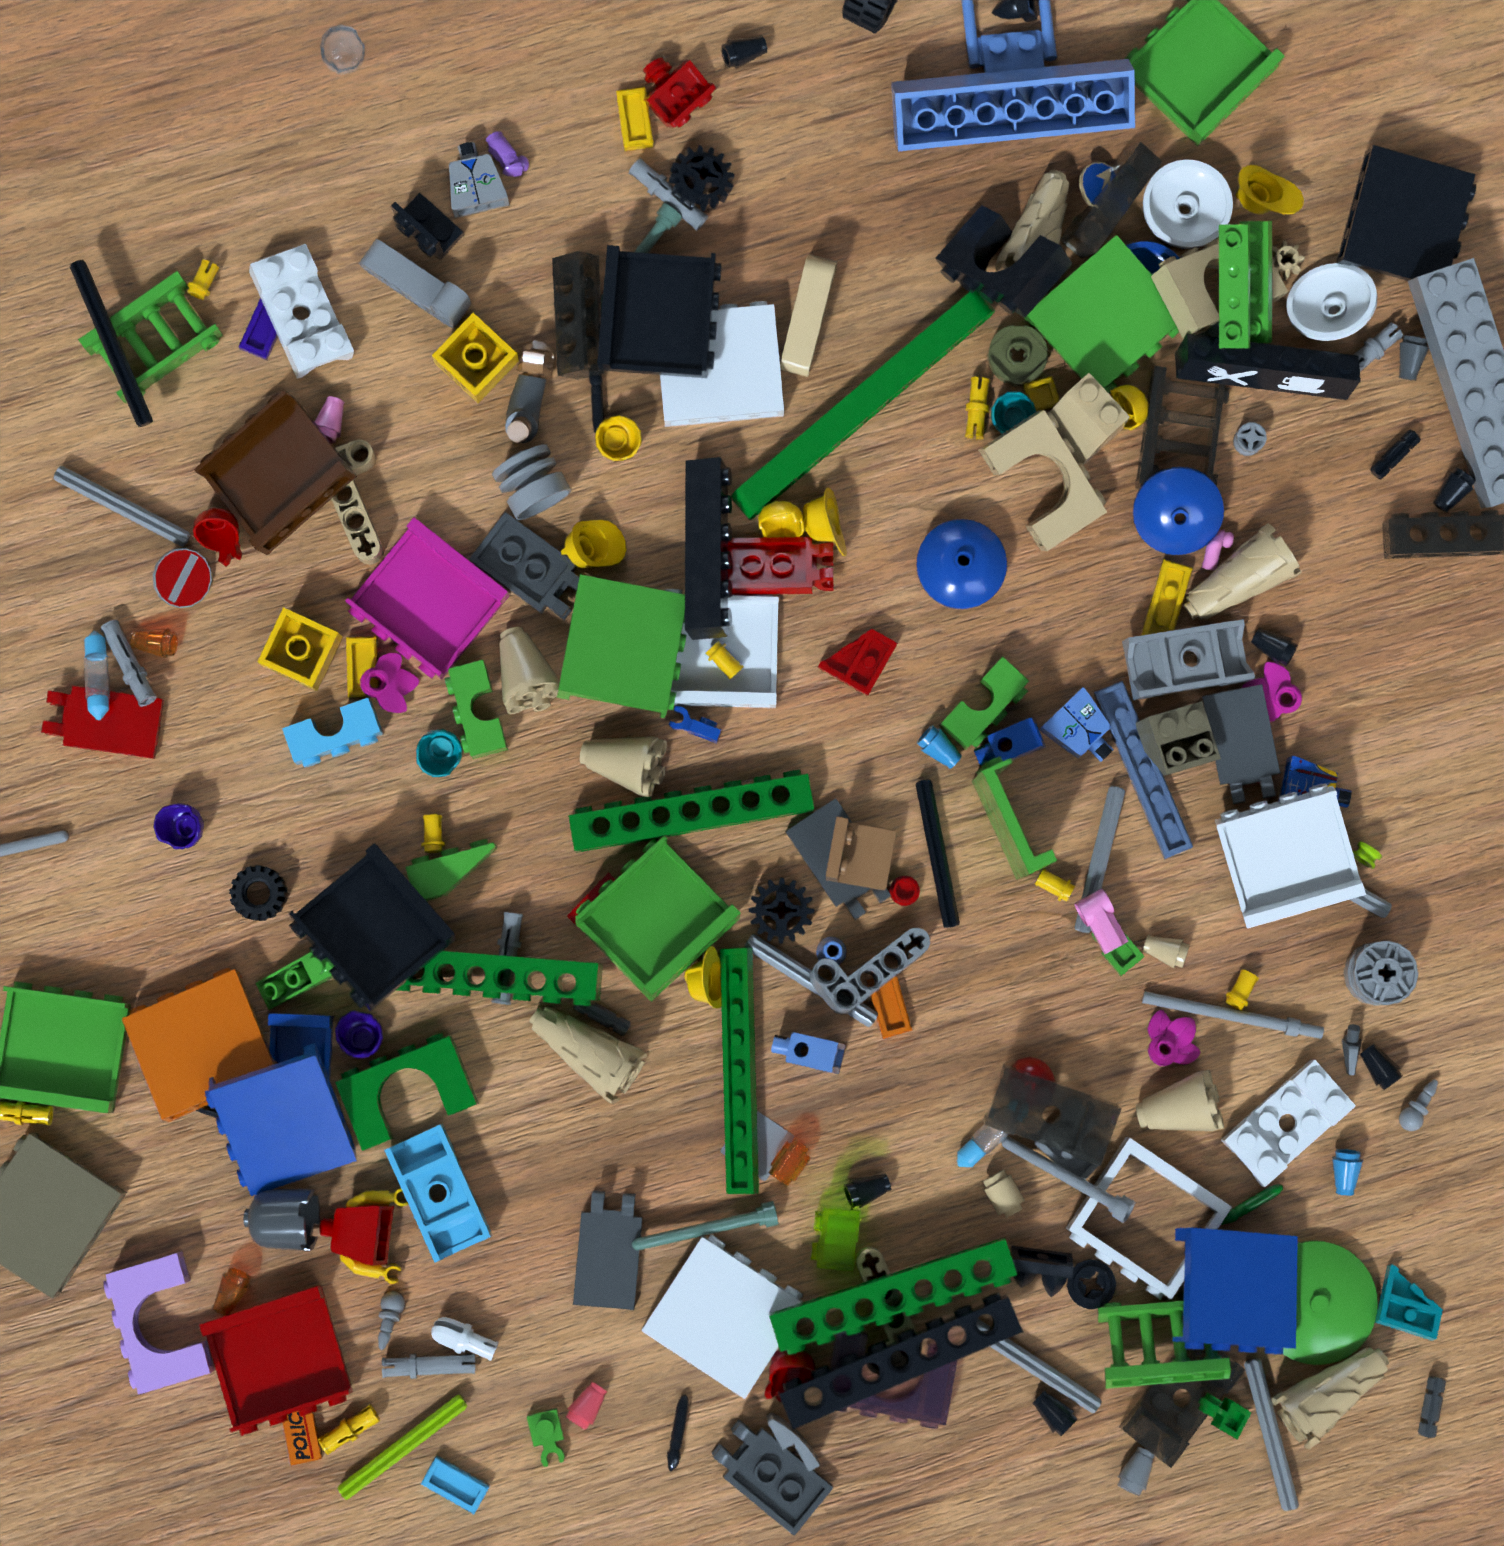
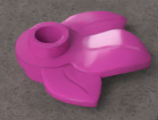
M388 653L381 656L375 667L366 670L360 679V687L364 694L371 698H376L380 707L391 713L407 711V705L403 696L411 692L420 682L411 672L400 669L402 657L399 653ZM371 678H376L379 681L378 688H373L370 685Z
M1274 662L1265 663L1264 678L1250 680L1242 686V688L1262 684L1270 722L1275 721L1282 713L1296 711L1302 702L1301 692L1295 685L1291 684L1289 672ZM1283 693L1291 695L1292 700L1289 704L1282 703L1281 696Z
M1163 1010L1157 1011L1152 1016L1147 1028L1151 1039L1148 1046L1150 1059L1160 1066H1168L1173 1062L1187 1065L1195 1061L1201 1051L1191 1043L1196 1033L1194 1019L1182 1017L1171 1021ZM1161 1045L1167 1047L1168 1055H1164L1161 1053Z

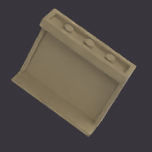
M29 1133L28 1136L23 1135L16 1143L13 1150L17 1153L11 1162L6 1161L0 1167V1265L53 1299L61 1294L127 1192L118 1186L113 1187L40 1139L38 1133Z

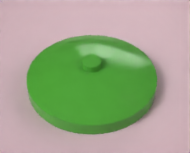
M1310 1240L1298 1242L1296 1349H1284L1283 1355L1305 1364H1330L1353 1354L1370 1335L1375 1324L1378 1308L1376 1287L1365 1265L1347 1249L1325 1241Z

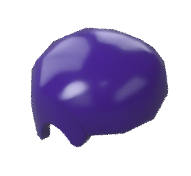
M176 803L162 807L155 816L153 827L159 842L166 843L173 847V849H185L195 846L202 838L204 821L199 811L194 807L184 803Z
M356 1010L350 1011L340 1018L335 1028L336 1041L340 1049L351 1057L368 1058L379 1050L383 1041L382 1026L372 1014Z

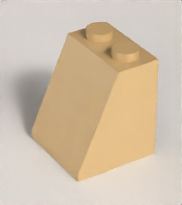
M1090 373L1074 385L1050 411L1059 424L1057 431L1061 438L1068 439L1073 446L1075 453L1072 455L1078 465L1080 463L1084 465L1119 434L1130 418Z

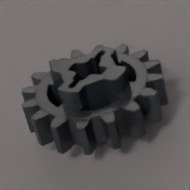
M702 145L698 146L696 152H693L688 147L684 155L680 153L677 155L676 163H673L670 172L672 174L669 178V183L675 184L672 193H680L682 195L679 200L680 203L686 200L690 201V209H693L696 204H700L702 211L706 210L708 204L713 209H716L719 201L724 203L728 194L733 189L732 181L735 175L728 172L731 163L723 164L724 154L721 153L716 157L713 155L714 148L712 147L708 152L703 151Z
M780 878L779 885H774V882L770 879L768 880V889L765 890L761 886L757 888L761 894L760 897H751V900L756 903V907L749 908L750 913L756 914V918L750 921L751 925L759 923L761 927L758 929L757 934L760 935L766 931L768 933L767 941L769 942L774 936L778 937L779 944H783L784 937L786 936L794 942V933L798 932L804 935L803 924H812V921L807 918V914H813L815 909L807 908V904L813 899L812 897H803L806 890L805 887L799 890L795 889V880H792L788 886L785 885L784 878ZM776 891V899L770 905H762L764 899ZM787 891L794 894L801 905H793L787 899ZM782 902L785 908L796 910V912L787 913L784 919H779L777 913L767 910L777 908L779 903ZM762 916L770 917L776 923V930L768 927L763 921ZM792 917H801L795 927L787 930V922Z

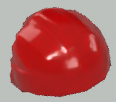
M215 507L201 512L194 521L193 534L195 539L205 548L219 552L218 562L225 567L230 564L232 557L236 560H241L240 531L238 520L230 511Z
M780 1350L776 1351L771 1358L769 1382L764 1393L765 1398H774L776 1395V1399L782 1402L778 1391L783 1389L782 1384L796 1377H799L800 1381L812 1377L811 1371L816 1368L811 1355L805 1350L788 1355L787 1350L782 1352Z

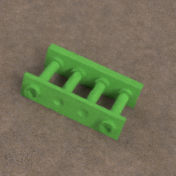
M1240 221L1239 224L1219 225V348H1250V342H1272V221Z
M178 271L110 317L117 337L121 336L127 339L148 369V371L136 378L142 395L145 394V389L201 350L207 351L215 347L219 343V338L223 336L216 324L207 329L184 297L185 290L189 287ZM169 301L170 303H175L198 335L184 346L159 313L161 311L160 308ZM143 319L151 321L173 352L159 363L135 331V325ZM96 328L78 339L91 356L94 353L100 354L113 371ZM120 389L116 392V394L124 403H127L124 394Z
M1184 1301L1125 1306L1118 1302H1111L1098 1308V1323L1108 1322L1113 1359V1364L1105 1368L1106 1389L1230 1379V1358H1222L1221 1355H1218L1217 1350H1212V1344H1205L1206 1356L1203 1357V1360L1191 1361V1358L1187 1357L1185 1342L1173 1341L1175 1359L1170 1363H1160L1159 1360H1156L1151 1318L1170 1317L1172 1338L1183 1337L1182 1316L1184 1314ZM1139 1320L1144 1357L1141 1365L1129 1366L1125 1362L1121 1321Z

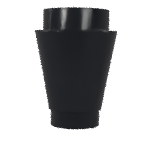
M763 36L727 40V43L721 46L723 60L728 68L734 67L737 69L762 56V54H766V41Z
M1456 467L1453 472L1449 471L1433 504L1443 512L1448 513L1450 509L1473 490L1472 485L1476 481L1466 472Z
M1260 627L1251 641V644L1255 645L1276 664L1282 663L1285 666L1289 664L1298 648V645L1292 642V638L1264 630Z
M1375 1044L1360 1053L1375 1085H1380L1383 1091L1403 1077L1399 1071L1401 1068L1377 1048Z
M885 1173L850 1179V1183L844 1185L846 1198L852 1208L856 1206L862 1208L886 1192L891 1191V1184Z
M1045 1390L1032 1403L1053 1433L1056 1431L1060 1436L1078 1420L1073 1414L1074 1410L1048 1394Z

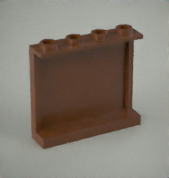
M284 390L273 395L268 400L267 405L258 413L249 416L245 421V425L236 433L228 435L223 440L222 445L214 452L204 456L200 461V465L194 469L197 474L205 477L251 537L248 541L252 546L266 555L271 553L357 477L296 398Z

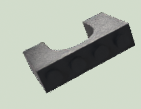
M981 205L935 258L942 267L940 272L950 282H960L970 293L974 291L979 292L987 302L991 304L994 301L999 303L1007 313L1013 314L1015 312L1026 318L1072 265V262L1061 245L1040 235L1012 266L997 272H986L989 261L1011 236L1012 231L1000 214Z

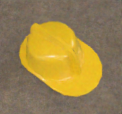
M1257 165L1245 166L1239 172L1238 181L1240 187L1235 196L1249 212L1261 215L1273 211L1284 215L1294 214L1303 207L1304 197L1302 192L1287 179L1277 176Z
M827 487L824 496L804 505L805 531L816 541L835 542L839 552L845 557L847 550L840 527L837 500L832 489Z
M607 520L580 521L573 526L572 531L566 537L565 548L561 550V555H567L574 565L581 568L613 566L620 563L625 557L626 541L618 527Z
M709 946L705 952L704 959L695 962L686 969L684 979L687 983L688 992L694 1000L709 1003L713 1008L722 1007L721 962L715 947Z

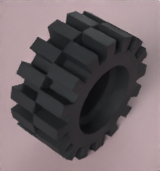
M260 865L246 867V870L237 873V878L231 882L233 884L232 889H229V894L232 897L230 901L237 913H240L247 919L265 921L268 918L275 917L276 913L282 911V906L287 901V887L284 885L285 881L278 875L279 873ZM261 881L269 887V899L262 905L252 904L247 897V890L254 882Z

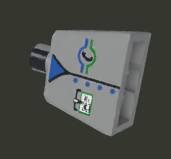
M474 142L460 144L458 151L461 160L449 163L451 207L454 217L458 218L509 206L507 192L490 154L478 156Z

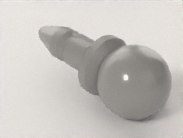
M1434 1079L1423 1088V1092L1420 1093L1416 1102L1410 1100L1408 1103L1409 1107L1401 1111L1399 1123L1402 1128L1407 1131H1416L1421 1128L1424 1122L1423 1116L1429 1113L1425 1107H1427L1431 1097L1436 1093L1437 1080Z
M395 1291L386 1293L380 1303L382 1311L379 1313V1317L383 1320L380 1327L381 1332L378 1335V1344L381 1350L390 1341V1333H392L394 1322L400 1321L399 1314L405 1307L404 1297Z

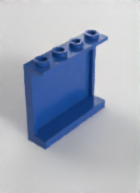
M316 1043L304 1046V1055L217 1084L214 1077L209 1078V1090L205 1091L207 1103L210 1109L215 1108L219 1116L216 1117L218 1130L221 1135L226 1134L229 1141L226 1144L231 1161L237 1160L240 1168L237 1170L240 1184L242 1187L247 1186L251 1196L357 1161L356 1146Z
M1193 1227L1175 1228V1241L1185 1242L1183 1337H1173V1341L1185 1342V1348L1204 1349V1344H1212V1350L1230 1351L1231 1345L1238 1346V1352L1257 1353V1347L1265 1348V1354H1283L1284 1349H1296L1298 1236Z

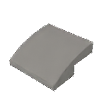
M773 1412L767 1414V1422L782 1450L794 1444L809 1472L820 1466L814 1450L796 1428L793 1429L789 1422Z

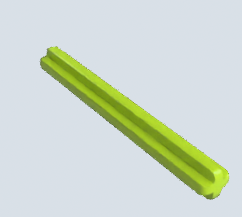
M459 1394L454 1396L338 1486L341 1496L346 1500L350 1499L467 1408V1403Z

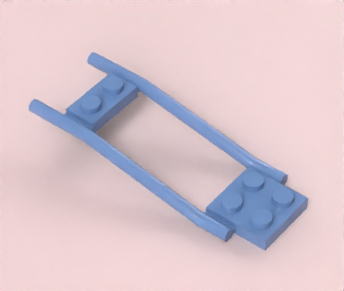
M962 0L968 61L971 69L983 66L984 73L1039 68L1045 67L1044 60L1054 61L1057 59L1050 0H1039L1042 31L1031 30L981 35L980 38H977L974 1Z

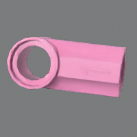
M1099 889L1074 903L1081 920L1087 927H1090L1104 955L1128 942L1113 914L1115 911L1112 903L1103 889Z

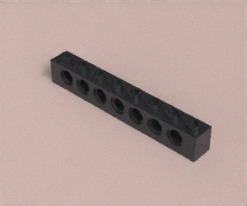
M999 1292L991 1294L982 1299L984 1304L973 1309L971 1304L953 1311L955 1316L947 1320H943L942 1316L926 1322V1328L915 1333L914 1329L906 1330L896 1335L897 1341L886 1345L885 1341L878 1342L869 1346V1353L858 1357L857 1353H853L839 1360L840 1365L829 1369L828 1365H824L811 1371L812 1377L803 1381L796 1377L782 1384L783 1389L779 1390L778 1393L792 1428L795 1429L1022 1333L1023 1330L1007 1295L1000 1296ZM983 1314H989L993 1319L992 1326L988 1330H979L976 1324L978 1317ZM954 1326H960L964 1329V1337L957 1343L951 1342L948 1339V1332ZM931 1338L936 1342L934 1352L928 1355L922 1354L919 1350L921 1341ZM898 1350L906 1352L908 1356L907 1362L900 1367L892 1365L890 1361L891 1355ZM875 1363L879 1366V1373L875 1378L868 1379L862 1375V1368L865 1364ZM839 1375H846L851 1381L850 1386L844 1391L836 1390L833 1387V1381ZM810 1387H817L822 1392L821 1399L816 1403H810L804 1398L805 1391Z

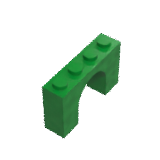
M443 1032L426 1039L428 1045L416 1049L415 1044L398 1050L399 1056L389 1061L386 1056L369 1062L371 1068L359 1072L358 1067L340 1074L342 1080L335 1083L362 1151L394 1139L381 1106V1092L387 1079L399 1070L413 1068L426 1073L435 1083L448 1116L479 1104L452 1036L444 1037Z

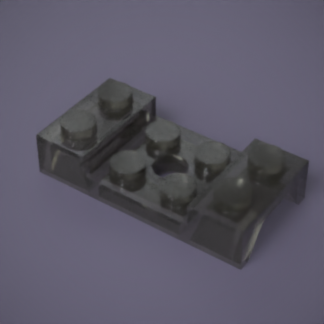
M1003 1064L996 1093L990 1108L983 1118V1123L991 1128L1011 1135H1019L1101 1166L1122 1108L1110 1101ZM1048 1106H1056L1060 1111L1058 1119L1053 1122L1043 1119V1111Z
M1205 1344L1204 1349L1186 1348L1187 1357L1191 1358V1361L1203 1360V1357L1206 1356ZM1218 1351V1355H1221L1222 1358H1230L1223 1351ZM1175 1355L1171 1357L1168 1363L1172 1362V1360L1175 1359ZM1230 1358V1379L1150 1385L1119 1427L1172 1468L1190 1444L1188 1441L1208 1416L1198 1410L1200 1397L1204 1398L1206 1393L1220 1400L1225 1393H1229L1246 1369ZM1179 1389L1187 1390L1190 1396L1188 1403L1184 1406H1177L1173 1401V1395Z

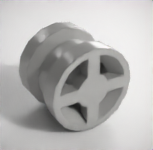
M1255 422L1242 425L1233 438V445L1236 451L1244 456L1257 454L1266 443V432L1260 424Z

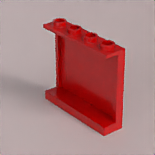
M316 1286L199 1325L202 1337L206 1336L227 1406L232 1428H229L230 1433L239 1430L240 1435L243 1436L258 1431L257 1424L269 1420L270 1426L288 1421L287 1414L298 1411L301 1417L318 1411L317 1404L328 1401L329 1407L346 1402V1395L354 1393L322 1286Z

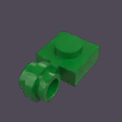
M1206 1393L1204 1398L1200 1397L1198 1401L1200 1403L1198 1410L1214 1418L1211 1425L1238 1440L1252 1412L1226 1397L1222 1402Z

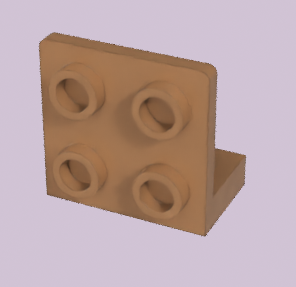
M836 817L826 880L885 891L896 832L894 830L849 823L848 818Z

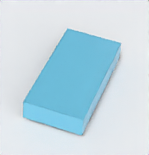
M439 1456L435 1457L421 1482V1485L472 1514H475L490 1487L487 1483Z

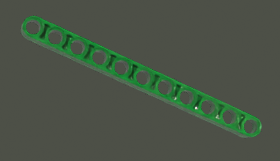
M968 292L731 495V500L749 520L754 519L760 514L764 506L778 499L983 324L995 312V309L979 292Z

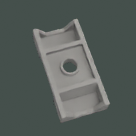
M1244 619L1129 637L1123 640L1122 644L1133 700L1217 685L1224 686L1248 682L1254 679V672L1246 662L1243 647ZM1185 651H1192L1196 655L1197 664L1194 667H1189L1184 663L1183 655Z

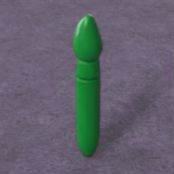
M1272 1185L1245 1200L1242 1204L1240 1203L1235 1208H1232L1221 1225L1233 1223L1239 1217L1272 1200L1282 1192L1283 1185Z

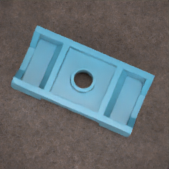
M443 1124L437 1125L384 1150L434 1263L493 1236L462 1171ZM435 1184L444 1186L447 1191V1196L442 1202H435L430 1197V1189Z

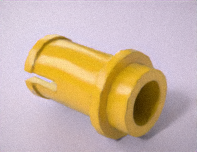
M202 259L193 281L187 284L189 287L187 292L200 300H204L205 296L210 295L209 288L220 269L216 264L212 263L208 273H206L210 261Z
M718 641L706 652L709 656L708 661L712 660L730 680L744 666L725 648L727 646L725 643L722 645Z
M424 815V842L421 843V847H424L425 853H440L442 847L445 846V842H442V815Z
M1043 868L1035 883L1036 886L1059 897L1058 901L1062 899L1067 902L1075 888V885L1071 884L1070 879L1067 882Z
M1241 969L1231 992L1226 993L1228 998L1225 1002L1238 1010L1248 1006L1247 999L1259 978L1255 974Z

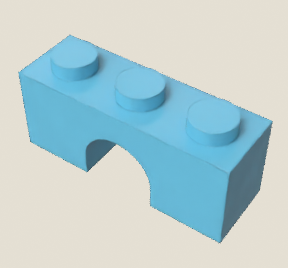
M365 698L340 707L343 716V726L333 736L321 735L315 721L311 718L282 728L294 763L297 765L303 764L304 768L320 763V757L332 754V757L346 754L350 751L348 747L360 743L361 747H365L378 742L377 737L383 735V731L372 701L369 698Z

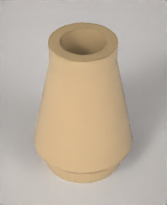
M1148 935L1142 952L1157 958L1172 968H1175V966L1183 968L1190 945L1183 943L1182 939Z

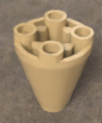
M512 627L503 631L500 634L501 641L499 646L502 699L507 713L516 714L533 708V711L539 712L549 708L551 705L550 700L554 699L558 693L560 683L558 677L522 627Z
M653 736L586 740L581 747L580 763L640 796L651 797L655 784H662L665 776V767L661 766V762L666 752L667 741Z
M1210 1070L1196 1072L1143 1099L1142 1103L1136 1104L1137 1117L1141 1128L1186 1131H1215L1224 1128L1220 1110L1218 1111L1216 1104L1219 1102L1216 1085H1213Z

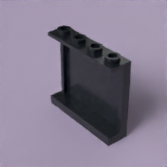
M1376 145L1371 146L1365 151L1336 263L1357 266L1406 281L1451 266L1453 258L1456 259L1461 249L1462 243L1458 239L1461 230L1465 229L1469 219V213L1466 212L1468 201L1471 202L1476 192L1477 186L1473 184L1476 174Z
M607 245L597 361L599 371L707 378L708 369L713 370L715 352L709 351L710 340H716L717 322H712V310L718 311L719 292H714L715 281L721 280L722 263H716V253H711V258L624 252L620 251L619 246Z
M375 843L365 850L366 856L297 913L293 911L289 913L292 921L289 927L299 939H302L304 936L312 944L309 947L312 954L320 962L325 959L332 967L329 970L332 977L340 985L345 982L352 990L349 995L360 1008L365 1005L369 1011H372L455 941V933Z

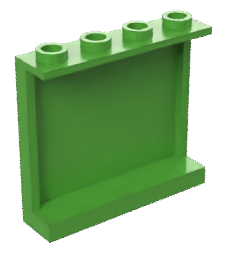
M1186 0L1188 3L1181 10L1176 7L1166 17L1165 21L1168 23L1159 30L1156 27L1145 38L1147 43L1140 50L1135 47L1125 57V59H1129L1134 68L1135 86L1197 147L1280 66L1285 57L1277 48L1271 52L1218 0Z
M1117 235L1044 297L1026 318L1024 317L1031 327H1036L1080 379L1090 373L1108 393L1117 387L1114 381L1122 374L1127 378L1140 367L1137 361L1145 354L1150 358L1163 347L1160 341L1167 335L1174 338L1179 333L1151 278L1152 274Z
M580 574L557 698L569 700L571 695L660 712V718H665L667 710H673L676 692L671 691L672 681H678L681 663L676 662L677 653L684 651L686 634H681L682 625L685 623V594Z
M1000 756L984 763L979 771L976 772L977 776L973 779L972 783L1016 880L1047 867L1056 862L1057 859L1053 850H1049L1036 857L1033 856L997 776L1012 763V760L1009 758L1003 761Z
M665 836L659 841L656 839L650 841L642 850L644 854L637 861L631 859L620 870L622 875L614 882L610 879L598 890L600 895L592 902L586 900L576 910L578 915L575 917V924L651 1002L706 952L709 946H712L737 923L741 914L733 904L729 907L667 844Z
M14 981L13 987L4 986L3 991H7L0 1034V1098L101 1113H114L127 1032L122 1018L129 1015L131 1004L122 1003V996L105 994L104 1000L92 998L93 992L74 990V996L62 994L63 988L44 986V991L32 990L33 984Z

